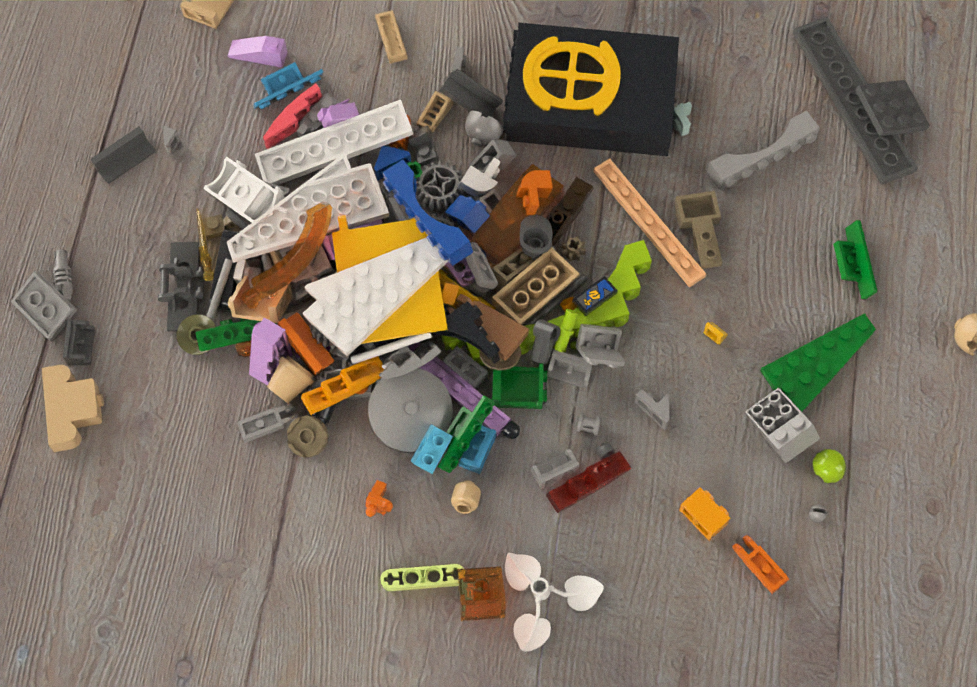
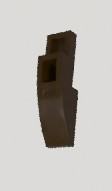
M578 177L574 179L557 207L554 206L546 218L552 227L551 247L561 239L572 225L593 190L592 185Z

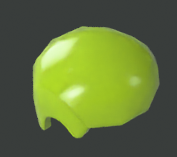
M824 449L818 452L813 459L814 473L820 476L825 483H836L843 478L846 472L844 457L838 451Z

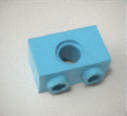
M431 424L411 462L433 474L453 436Z

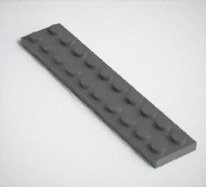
M826 17L795 28L793 31L795 38L881 185L916 172L918 167L899 135L879 136L855 91L858 85L868 83L829 18Z

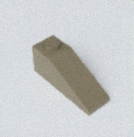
M520 248L492 268L498 285L492 290L496 293L535 260H532V257L526 255L522 248Z

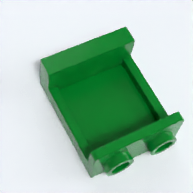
M539 363V367H512L506 370L493 369L492 400L495 401V406L497 408L542 409L543 402H547V390L543 389V383H547V370H543L544 364Z

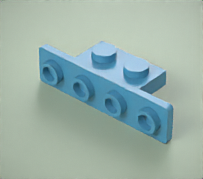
M294 62L261 79L269 96L255 102L253 106L255 109L258 107L264 109L271 105L270 101L284 99L288 96V92L293 90L295 93L303 89L304 84L309 81L313 84L321 80L320 76L324 72L321 69L303 78Z

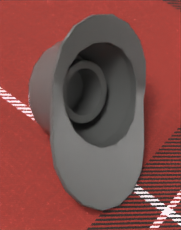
M539 215L526 217L520 226L522 251L529 257H532V260L548 252L552 246L551 224L547 219Z

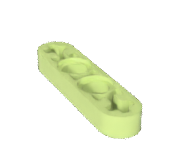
M459 564L389 569L382 573L380 581L382 587L387 591L458 586L459 582H464L461 580H465V577H462V572H465V569ZM446 570V575H452L454 570H458V573L462 575L458 577V580H454L453 576H446L447 581H444L443 571ZM430 572H438L440 579L437 582L429 581L428 575ZM399 574H403L402 580L404 585H400V580L393 581V585H388V582L384 580H387L389 575H392L393 579H400ZM408 574H417L419 577L418 581L415 584H409L406 581Z

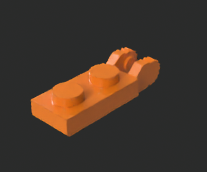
M745 535L743 537L744 543L752 550L750 554L739 544L733 545L732 548L737 555L743 559V562L771 594L789 581V577L750 536Z

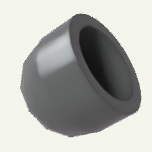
M602 443V447L597 446L596 453L602 461H607L614 455L615 449L608 443Z

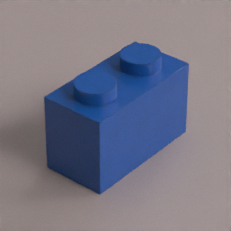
M459 195L445 211L454 222L457 221L458 226L472 233H475L490 216L485 211L487 207L481 201H475L472 197L469 196L467 198L463 195Z

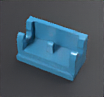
M481 425L480 431L473 437L469 448L464 452L458 466L480 474L495 442L496 430Z

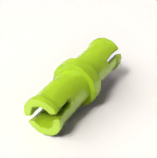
M571 309L565 310L562 324L559 326L561 329L560 336L553 346L555 350L566 352L570 336L574 334L573 327L579 314L578 312Z

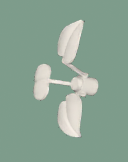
M514 553L507 554L505 574L508 583L518 591H524L531 585L532 593L536 598V616L523 614L514 624V636L523 652L533 651L541 647L550 636V622L547 619L539 618L540 601L547 599L550 592L568 597L567 602L572 609L586 611L595 605L604 590V586L593 578L573 576L565 582L566 593L554 588V586H549L544 578H540L541 566L534 557Z

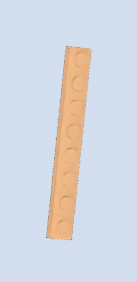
M609 158L595 167L594 173L688 287L690 288L705 278L706 273L612 160Z

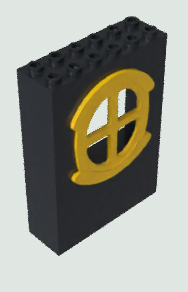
M518 23V30H514L513 34L514 43L511 50L512 59L509 66L508 91L505 97L506 107L503 113V133L506 134V141L668 156L673 128L679 37ZM558 52H570V63L567 71L547 70L540 67L542 62L549 56ZM578 53L588 54L595 58L602 65L604 73L590 74L577 72L576 62ZM539 78L566 79V97L560 99L549 94L541 86ZM576 80L595 81L603 84L600 91L595 95L583 100L573 99L574 82Z

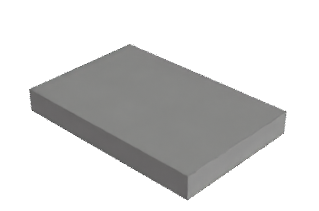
M34 271L10 301L49 341H53L67 324V320L71 319L77 311L39 271Z

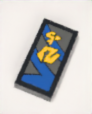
M604 276L574 297L572 302L587 316L616 295L618 290Z

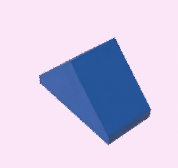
M382 146L374 167L377 181L384 178L382 172L401 160H404L406 164L411 162L409 151Z

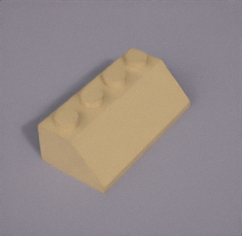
M551 247L548 252L542 254L492 297V305L496 307V311L522 325L574 281L580 273Z

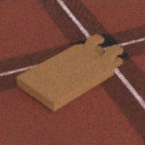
M460 294L456 299V302H458L456 308H459L468 301L472 307L476 305L483 314L480 316L483 321L481 326L488 334L486 338L489 342L494 341L500 349L498 352L500 358L507 361L529 335V329L480 301L472 302L469 297ZM449 307L448 311L451 314L455 309Z

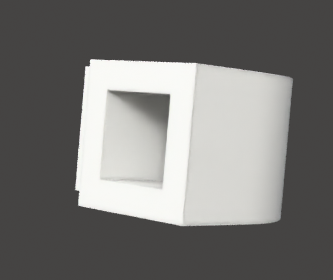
M493 158L484 173L470 166L458 187L474 196L487 194L498 183L494 179L501 170L498 168L501 161Z

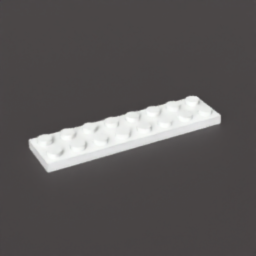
M401 100L261 151L256 153L255 157L263 181L279 185L325 168L342 154L346 153L349 159L414 134Z

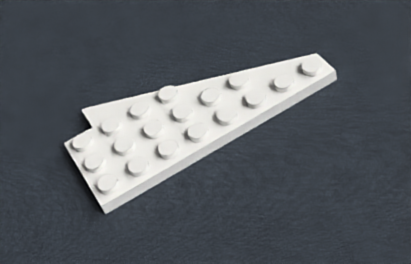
M346 153L342 154L228 240L227 246L233 263L340 230L338 216L346 215L348 229L389 217V211L371 163L351 168Z
M426 237L307 284L305 290L316 301L303 312V316L348 356L439 271L448 260L444 261L441 258L437 246L432 247Z

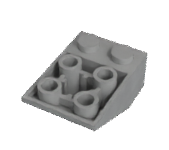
M779 387L745 411L746 415L785 463L820 439L814 425Z

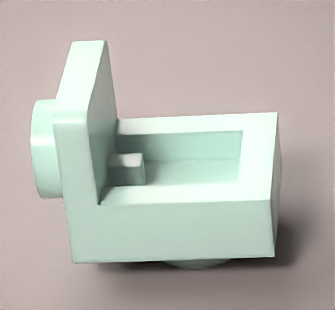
M691 102L680 103L674 108L673 127L676 131H679L681 136L689 134L691 123L687 116L691 113Z

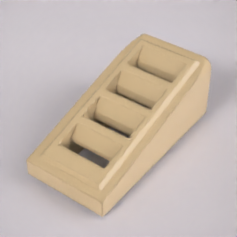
M435 91L416 124L422 128L428 126L430 132L433 133L450 111L454 102L451 98ZM438 102H441V103H443L444 105H443V106H440V105H438L437 103H438ZM434 107L440 110L439 113L433 110ZM431 113L435 115L436 118L434 119L428 115ZM425 119L433 122L432 125L425 123Z

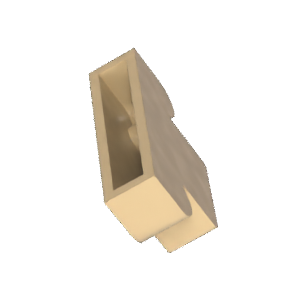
M65 365L42 368L48 444L54 452L76 448L82 439L77 428L102 423L101 406H104L103 396L99 394V387L92 378L76 381L71 370Z

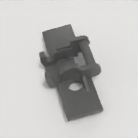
M199 242L171 243L170 264L159 266L161 283L158 301L168 302V332L177 331L180 323L185 318L197 314V299H204L205 269L204 267H199ZM183 264H187V265H189L190 267H187V266L180 267V266L183 265ZM169 273L170 275L177 276V288H174L173 293H168ZM180 301H187L188 306L186 308L180 309L177 307Z

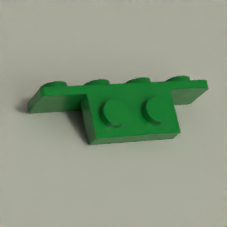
M856 220L845 228L848 242L838 240L833 245L841 280L857 282L861 299L866 300L877 293V286L860 220Z
M240 318L241 321L232 322V319L220 321V325L197 331L196 338L199 350L206 351L252 340L254 326L261 321Z
M483 395L473 412L462 406L446 431L453 437L447 446L449 449L439 463L438 468L451 473L457 467L459 459L469 448L475 434L480 431L486 417L492 412L495 401Z

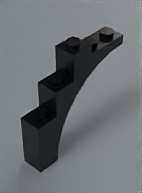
M467 301L450 314L444 305L448 330L431 332V334L453 337L467 342L483 352L494 364L501 359L498 354L500 349L494 341L489 342L486 338L488 334L481 326L483 321L480 316L483 314L476 305L472 307ZM406 337L377 341L372 343L377 348Z

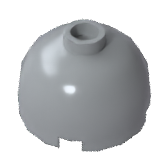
M470 111L465 123V131L472 139L471 142L481 147L482 144L488 145L493 139L498 140L504 130V125L490 116H481V112Z

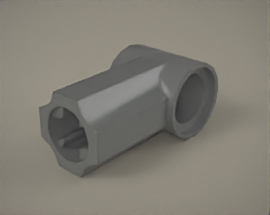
M543 319L536 322L533 328L535 341L530 356L532 361L543 364L549 362L553 343L560 336L561 329L559 326Z

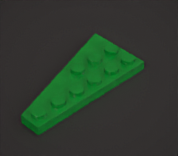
M864 313L762 367L760 371L773 391L779 387L795 406L803 412L839 373L843 366L849 362L852 356L875 333L876 328Z

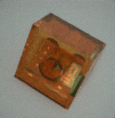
M501 566L458 569L461 621L505 618L506 598Z

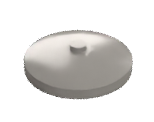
M419 368L398 377L381 379L373 389L368 403V417L374 433L387 446L403 452H416L431 424L446 432L452 419V400L446 386L434 374Z

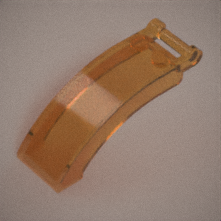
M534 164L506 192L489 214V218L481 225L470 243H478L480 248L498 260L495 265L488 261L491 269L512 255L520 244L521 222L530 215H527L526 207H523V198H517V190L527 173L541 170ZM551 177L552 190L548 198H538L539 207L535 215L542 216L565 186Z
M322 201L306 210L307 219L304 228L291 250L271 268L251 279L253 287L241 295L242 301L246 303L248 308L254 309L258 306L260 300L264 298L268 300L276 296L278 290L292 282L310 264L321 247L329 227L332 215V207L329 203Z

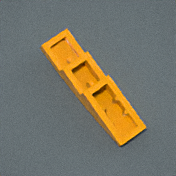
M379 356L342 369L340 375L321 382V387L303 393L301 399L310 415L354 395L381 378L379 373L384 370L382 368L383 363Z

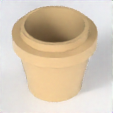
M287 355L286 358L281 356L278 360L279 364L266 387L289 404L309 385L312 386L315 381L312 379L314 377L312 373Z

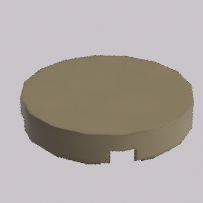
M305 415L298 417L291 422L287 429L288 446L293 453L300 457L310 458L317 456L325 449L328 443L329 434L327 427L322 420L315 416Z

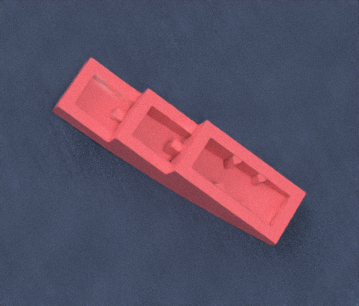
M314 84L300 94L274 120L263 136L267 149L275 146L297 131L299 128L298 122L310 111V107L322 98L321 90L317 84Z

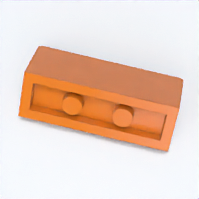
M298 312L288 319L283 318L278 322L277 325L285 329L289 343L314 376L334 363V359L324 348L323 344H317V340L313 338L310 332V327Z

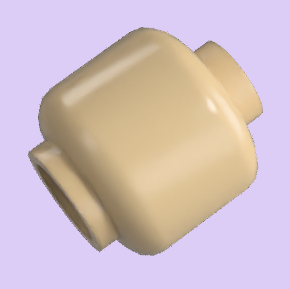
M472 481L456 484L451 498V504L455 510L462 514H468L476 510L481 496L479 487Z

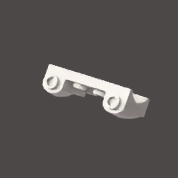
M226 157L220 175L213 182L205 185L203 189L248 221L254 222L285 198L284 195L286 193L277 186L272 188L246 170L247 166L238 160L234 162Z

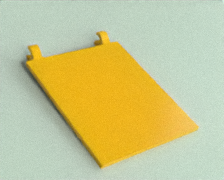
M346 215L338 216L340 230L332 232L337 273L424 239L428 235L425 232H420L414 218L348 229ZM438 271L361 344L448 330Z

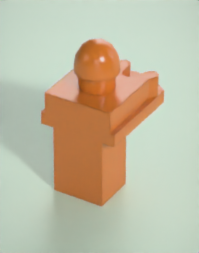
M379 480L376 481L366 498V515L368 517L374 516L376 512L385 515L386 511L390 512L393 509L392 502L383 498L387 490V484Z

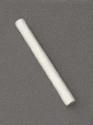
M425 333L409 336L351 356V361L354 365L432 337V334Z

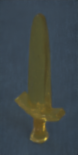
M197 208V227L200 240L198 248L204 269L203 279L211 281L214 278L211 267L213 264L208 253L203 221L199 208Z

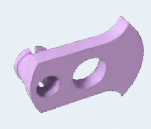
M465 258L458 262L465 266L462 272L455 271L454 265L452 266L449 261L444 265L460 286H469L475 281V277L468 267Z

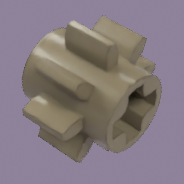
M578 236L576 238L567 237V243H562L561 246L564 249L562 256H567L569 262L571 260L580 261V255L586 254V249H584L585 241L581 242Z

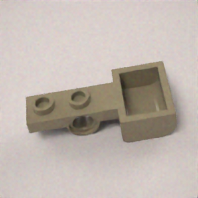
M715 191L676 196L675 211L679 228H692L694 249L698 252L701 268L722 266V258L713 226L714 224H719L721 219Z

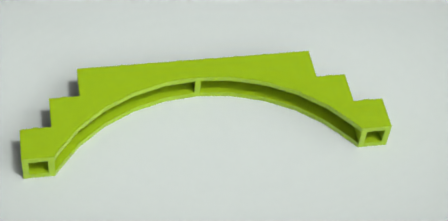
M644 240L624 246L618 264L608 278L611 284L618 290L616 295L587 316L578 307L574 309L579 314L573 327L574 334L570 336V339L578 338L581 324L621 327L628 322L630 313L625 299L629 301L639 296L641 286L636 273L643 274L650 270L652 262ZM564 315L547 322L561 326ZM535 324L525 325L529 329V335L519 345L521 355L526 354L533 348L535 341L533 328ZM441 335L445 350H454L456 347L461 348L463 345H466L468 355L479 365H485L480 359V350L457 338Z

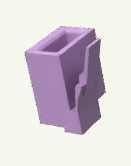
M349 99L336 105H331L329 108H322L317 115L319 122H322L323 128L358 116L359 113L355 103H348Z

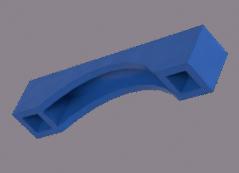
M404 160L382 172L385 179L383 181L385 188L388 192L392 191L395 194L394 198L399 205H404L408 217L416 220L415 223L420 232H425L428 235L429 243L432 247L437 246L439 249L438 253L444 261L448 260L453 266L473 253L469 239L459 227L438 222L421 208L417 201V181L414 172Z

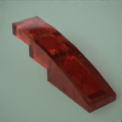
M619 451L587 467L584 472L549 491L546 497L556 512L559 513L613 482L631 470V466Z

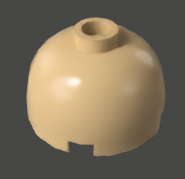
M972 313L957 320L954 326V338L959 348L973 356L975 355L973 352L977 349V313Z

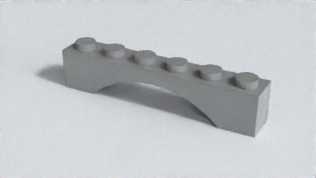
M805 111L790 119L784 134L768 148L750 154H724L709 162L707 173L719 189L726 186L731 187L737 180L749 177L758 169H764L772 161H779L785 154L796 152L802 145L814 142L817 139L820 127L810 114Z

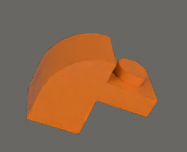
M550 170L531 171L522 179L517 190V198H523V207H526L527 215H535L539 207L538 198H548L552 190Z

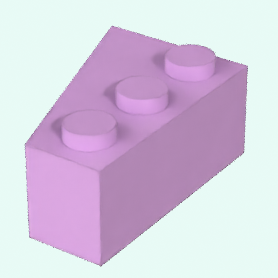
M264 317L261 322L254 326L252 331L249 375L268 385L281 356L284 358L287 355L291 357L293 353L285 329Z

